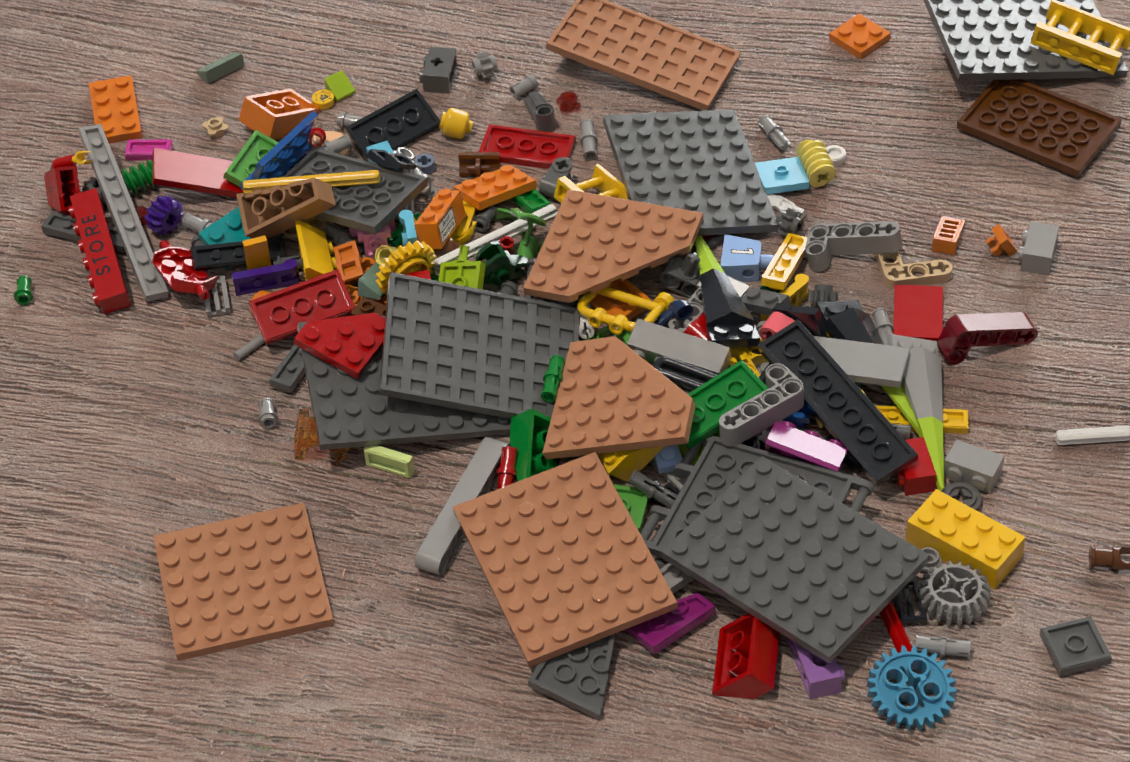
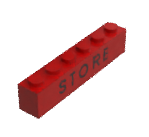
M97 188L71 195L72 205L68 206L72 219L77 221L73 223V227L77 237L81 236V240H78V245L81 253L86 254V257L82 258L86 271L91 273L87 278L91 289L95 288L96 291L92 293L96 307L101 306L104 314L130 307V299Z

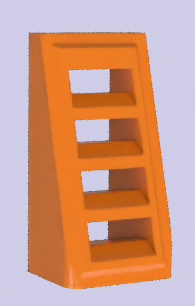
M942 216L933 237L932 251L955 255L965 220Z

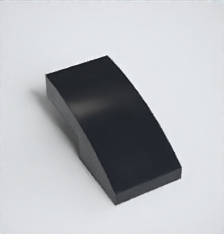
M369 149L366 156L376 164L388 168L415 170L417 167L404 154L388 153L386 150Z

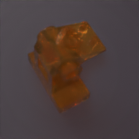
M309 409L298 410L293 439L294 459L304 460L306 451L314 445H319L314 417H309ZM350 448L329 449L334 452L336 466L339 465L341 460H346L347 455L344 453H347Z

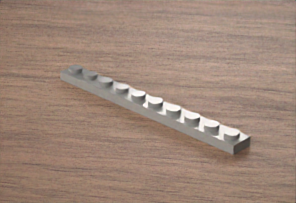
M98 124L79 128V136L85 151H91V153H87L88 159L93 160L91 163L92 169L145 302L168 298V289L162 275L152 264V249L102 125Z

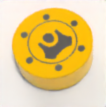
M318 90L312 96L313 104L321 108V110L329 109L335 103L334 94L330 90Z

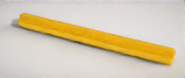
M378 170L245 180L243 181V191L245 194H248L254 190L272 189L273 186H286L292 182L317 178L331 184L332 187L378 184L380 182V173Z

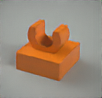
M1000 224L992 228L995 236L987 239L986 243L992 248L990 251L994 256H999L1005 251L1010 257L1018 252L1010 236Z

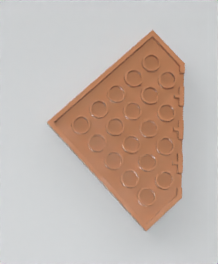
M568 189L523 287L524 294L571 303L578 300L579 295L588 291L592 294L609 287L610 282L619 278L623 281L639 274V270L648 266L654 268L669 261V257L679 253L681 256L690 253L703 222V213Z
M616 336L570 342L562 374L563 380L560 382L543 449V455L546 460L582 456L594 452L599 454L688 443L696 407L692 397Z

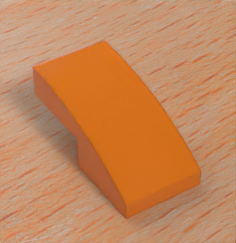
M353 240L333 247L337 261L336 266L344 283L361 278L364 270L356 241Z

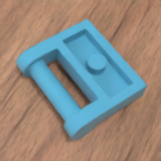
M402 210L399 213V221L403 226V247H406L407 242L413 245L417 240L412 211Z

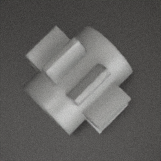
M487 51L475 54L476 59L472 60L474 74L476 76L481 75L482 79L494 76L493 71L497 70L494 55L488 56Z

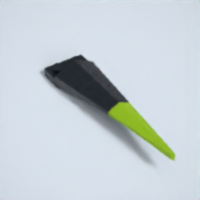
M697 236L695 247L698 254L697 257L700 258L698 267L707 340L730 348L758 346L760 336L755 327V320L703 237Z
M858 300L816 303L814 308L820 309L825 329L836 339L884 345L870 314L864 312ZM902 383L900 388L881 385L921 438L922 435Z

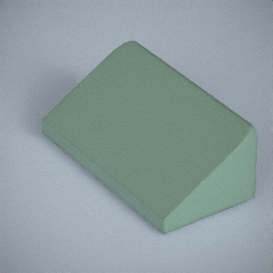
M230 53L196 70V73L209 84L243 67V55L241 53Z
M377 262L358 281V295L361 297L380 300L385 295L375 282L378 279L376 273L381 271L378 268L380 265Z

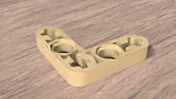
M899 251L875 254L884 284L891 289H894L895 284L924 286L945 283L952 278V264L947 260L903 264ZM885 259H893V260H895V262H894V263H886V262H884V260H885ZM914 272H921L924 275L921 277H916L912 274Z

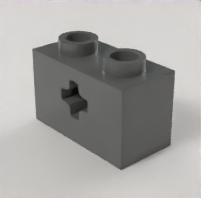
M430 47L428 56L425 55L424 70H420L419 75L420 83H423L424 92L450 94L458 66L455 48Z

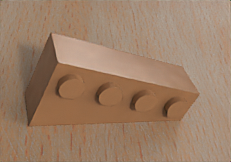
M317 178L292 182L286 186L277 185L267 190H254L248 194H236L244 233L249 238L263 235L266 236V239L272 238L294 227L295 220L304 222L336 206L331 184Z

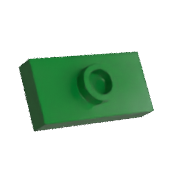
M536 189L512 198L527 213H533L552 204Z

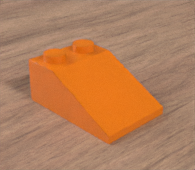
M285 89L244 97L239 121L245 124L249 130H257L276 140L284 138L312 111L317 114L320 113L321 108L292 89Z

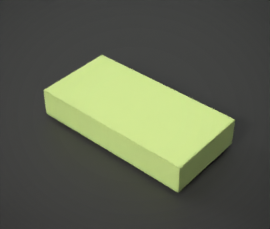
M378 445L364 447L367 466L406 478H412L414 475L413 456Z

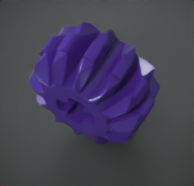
M158 196L155 202L151 201L150 208H146L148 214L144 218L147 220L146 225L151 230L161 235L166 233L171 235L173 229H178L177 225L182 222L181 217L185 212L182 210L180 202L171 196Z

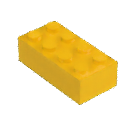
M937 489L907 521L906 531L907 542L919 549L925 547L936 549L942 561L946 564L949 560L952 564H958L961 560L963 566L971 563L972 570L980 569L981 575L986 576L987 583L994 590L1023 557L1025 536Z

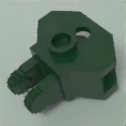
M490 241L478 251L475 261L486 259L483 290L493 292L500 289L502 283L511 281V279H521L524 275V270L521 267H527L529 262L525 256L510 255L508 250L504 251L499 241Z

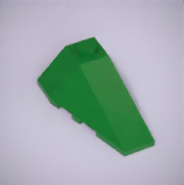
M531 408L511 418L510 445L518 449L515 464L518 481L560 466L558 464L560 458L546 460L543 455L551 418Z

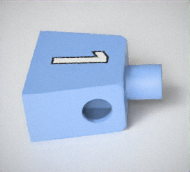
M725 235L720 266L727 276L741 282H755L759 280L760 268L767 269L775 255L762 254V243L758 240Z

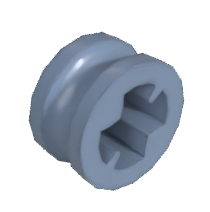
M420 154L415 158L414 163L421 167V171L424 174L430 175L435 171V160L432 155Z

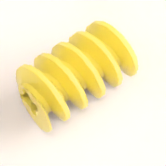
M818 140L800 142L796 151L812 187H822L832 181L836 175V169L828 155L825 144Z

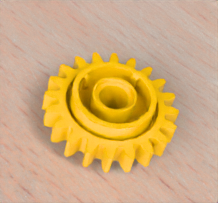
M416 240L413 245L407 242L406 247L400 245L396 251H391V255L383 259L385 261L384 265L378 267L381 270L376 273L378 279L375 282L378 284V288L383 294L387 295L391 272L405 275L407 273L429 270L430 274L434 271L431 267L436 265L434 260L437 258L433 249L424 241L419 243Z

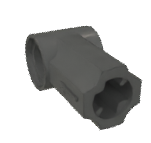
M536 91L529 93L528 97L524 99V103L536 122V129L538 131L552 132L556 128L554 107L547 103L542 94Z

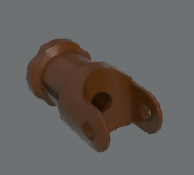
M1090 545L1089 569L1111 567L1112 570H1130V563H1124L1120 558L1121 554H1130V547L1113 546L1112 549L1095 548L1094 545Z

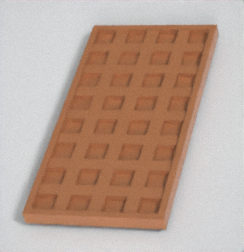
M576 0L546 44V50L707 111L740 59L741 54L740 51L607 0Z

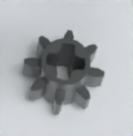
M789 207L787 211H780L775 220L778 222L777 225L779 227L777 232L784 236H787L788 233L798 235L804 226V220L800 218L802 213Z
M815 284V291L809 290L808 302L814 303L813 307H815L817 302L838 301V293L833 292L832 285Z

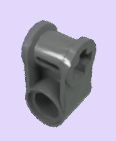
M561 157L553 161L540 182L539 193L541 195L555 199L554 193L557 180L560 177L565 176L573 182L571 174L573 166L570 159Z

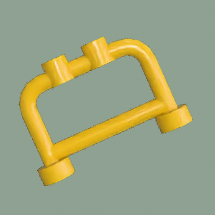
M610 282L609 287L592 294L590 291L586 292L579 299L577 310L581 315L588 318V323L592 327L598 328L602 323L609 325L612 333L619 335L623 330L632 332L636 323L628 321L621 314L616 317L609 315L602 308H596L595 310L588 308L587 305L597 294L650 310L651 312L644 321L654 323L668 309V305L674 302V298L670 294L662 292L654 301L610 288Z

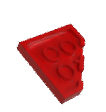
M377 313L309 321L295 336L293 344L357 379L383 346L385 318Z

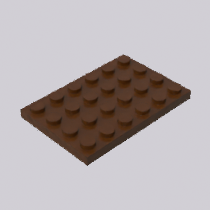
M1022 79L993 80L957 121V129L1079 177L1121 126L1122 119Z

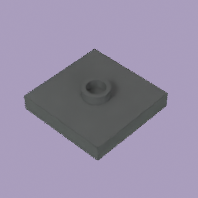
M1091 616L1040 628L1041 639L1060 676L1111 664L1112 657Z

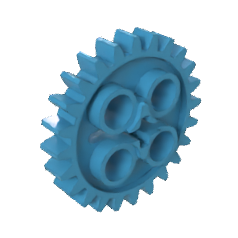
M914 645L911 652H907L906 647L902 646L900 653L892 648L890 657L883 653L881 661L875 660L874 669H870L866 687L870 688L868 689L867 697L873 698L871 707L879 706L878 716L887 714L886 723L894 719L896 720V728L905 723L907 731H910L912 724H916L918 730L921 731L923 723L932 728L934 720L941 723L943 715H949L950 707H953L955 702L953 697L957 693V689L954 688L956 679L950 678L952 669H944L945 660L936 662L937 653L929 657L927 656V648H924L921 653H917V648ZM912 670H920L923 674H916ZM888 679H895L898 683H891ZM925 692H931L935 697H929ZM900 702H908L911 706H903Z

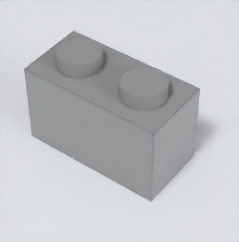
M1031 221L1029 231L1024 230L1022 244H1025V247L1020 246L1018 260L1022 261V271L1045 275L1050 274L1058 241L1059 226Z
M956 439L944 460V477L955 482L969 483L978 490L991 494L1002 474L1004 456Z

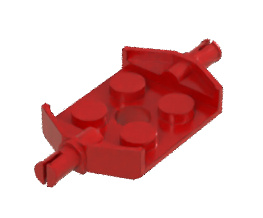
M162 240L159 244L161 250L154 252L152 264L174 291L179 293L198 294L202 300L209 299L210 293L208 291L215 288L217 276L210 278L204 270L194 271L189 249L173 247L168 240Z

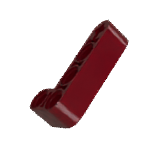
M1025 312L958 314L950 317L945 323L937 341V346L949 365H956L965 360L971 347L1025 345L1036 339L1038 331Z

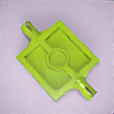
M460 245L457 260L441 262L438 281L483 290L486 263L482 261H469L468 253L470 247Z

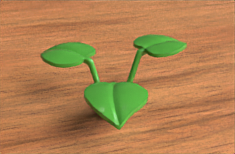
M497 208L495 220L516 221L522 219L528 222V229L522 233L516 255L525 256L527 259L535 258L537 251L540 252L544 241L539 245V240L530 236L533 223L546 226V221L534 214L524 213L519 209Z

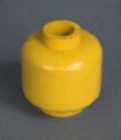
M449 108L447 112L443 111L439 129H442L444 136L461 140L465 137L466 133H471L473 121L469 120V113L467 111Z

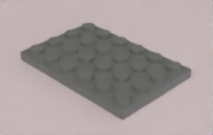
M314 148L283 176L293 177L378 170L380 173V182L378 184L332 187L336 206L314 216V218L375 235L428 186L427 177Z

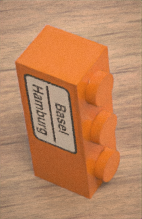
M442 189L438 191L414 224L419 243L424 241L432 249H442L466 216L460 190Z

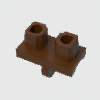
M462 152L458 154L459 176H476L477 178L483 173L500 169V152Z

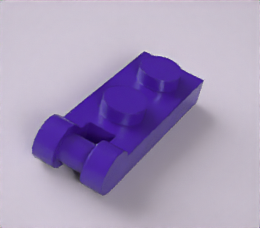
M288 259L283 264L232 273L236 296L298 284L300 276L297 272V261L295 259Z

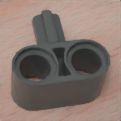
M695 252L693 254L689 253L685 261L679 258H670L660 276L661 284L690 298L700 287L697 285L700 282L698 267L700 258L697 257L698 254Z

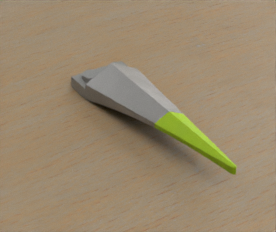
M891 334L888 338L889 346L910 348L902 386L912 407L921 435L925 439L937 475V488L942 492L944 489L942 360L939 357L937 341Z

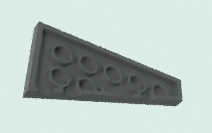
M616 633L539 663L528 680V686L600 721Z

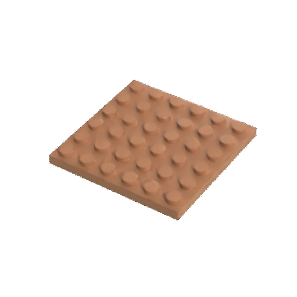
M305 503L153 536L178 661L334 626Z

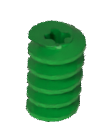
M147 160L146 166L143 163H139L138 170L133 165L129 167V172L126 169L121 170V175L129 195L130 190L137 195L138 187H141L144 192L147 191V184L153 189L155 188V184L152 182V160Z

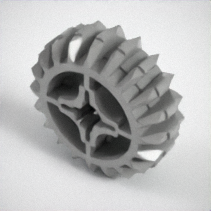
M949 560L947 565L939 562L937 568L930 566L928 573H924L918 588L920 591L918 598L922 599L921 606L925 608V611H928L929 618L936 617L937 623L944 620L948 627L952 622L957 623L960 627L962 622L970 625L973 619L979 620L981 614H985L991 599L990 584L987 583L986 576L981 575L980 569L972 570L971 563L963 566L961 560L958 564H952Z

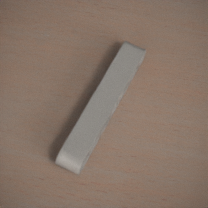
M490 437L483 439L419 548L415 558V568L437 575L444 573L465 536L454 514L453 506L491 491L499 477L496 473L497 469L500 468L501 449L506 446L511 447L510 443Z

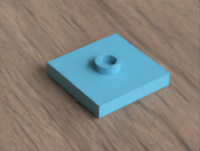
M799 157L755 163L767 195L809 189L810 182Z

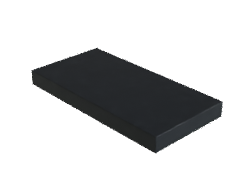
M415 89L346 126L344 133L349 136L357 151L368 162L366 147L388 141L394 152L398 148L404 147L439 128L441 120L419 90Z

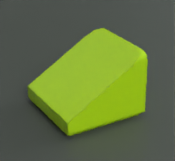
M342 70L324 79L325 89L333 92L334 99L337 102L356 93L353 85Z

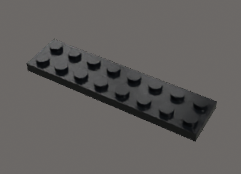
M799 319L758 344V350L770 364H783L802 381L805 405L831 435L841 443L842 447L847 448V453L876 487L918 460V454Z

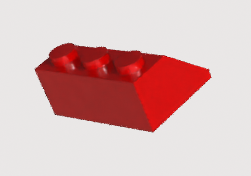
M750 613L720 628L712 694L723 697L756 699L773 690L780 632Z

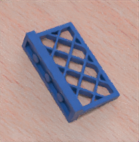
M312 111L258 161L254 172L245 180L280 178L306 156V152L313 149L308 139L318 114ZM243 182L241 183V186H240V189H242V190H243Z

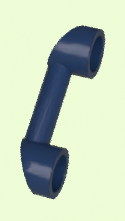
M685 300L674 301L668 305V309L658 317L654 324L664 326L674 316L677 320H685L692 314L693 307Z

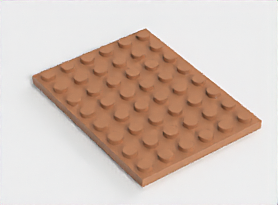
M596 452L453 506L454 514L529 667L678 609L677 600Z

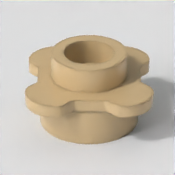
M221 117L212 118L202 124L211 138H219L228 130V125L223 123V118Z

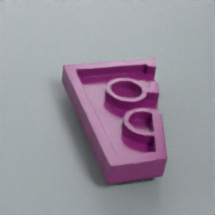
M695 593L678 599V609L627 628L625 631L655 655L716 614L715 605L699 593Z

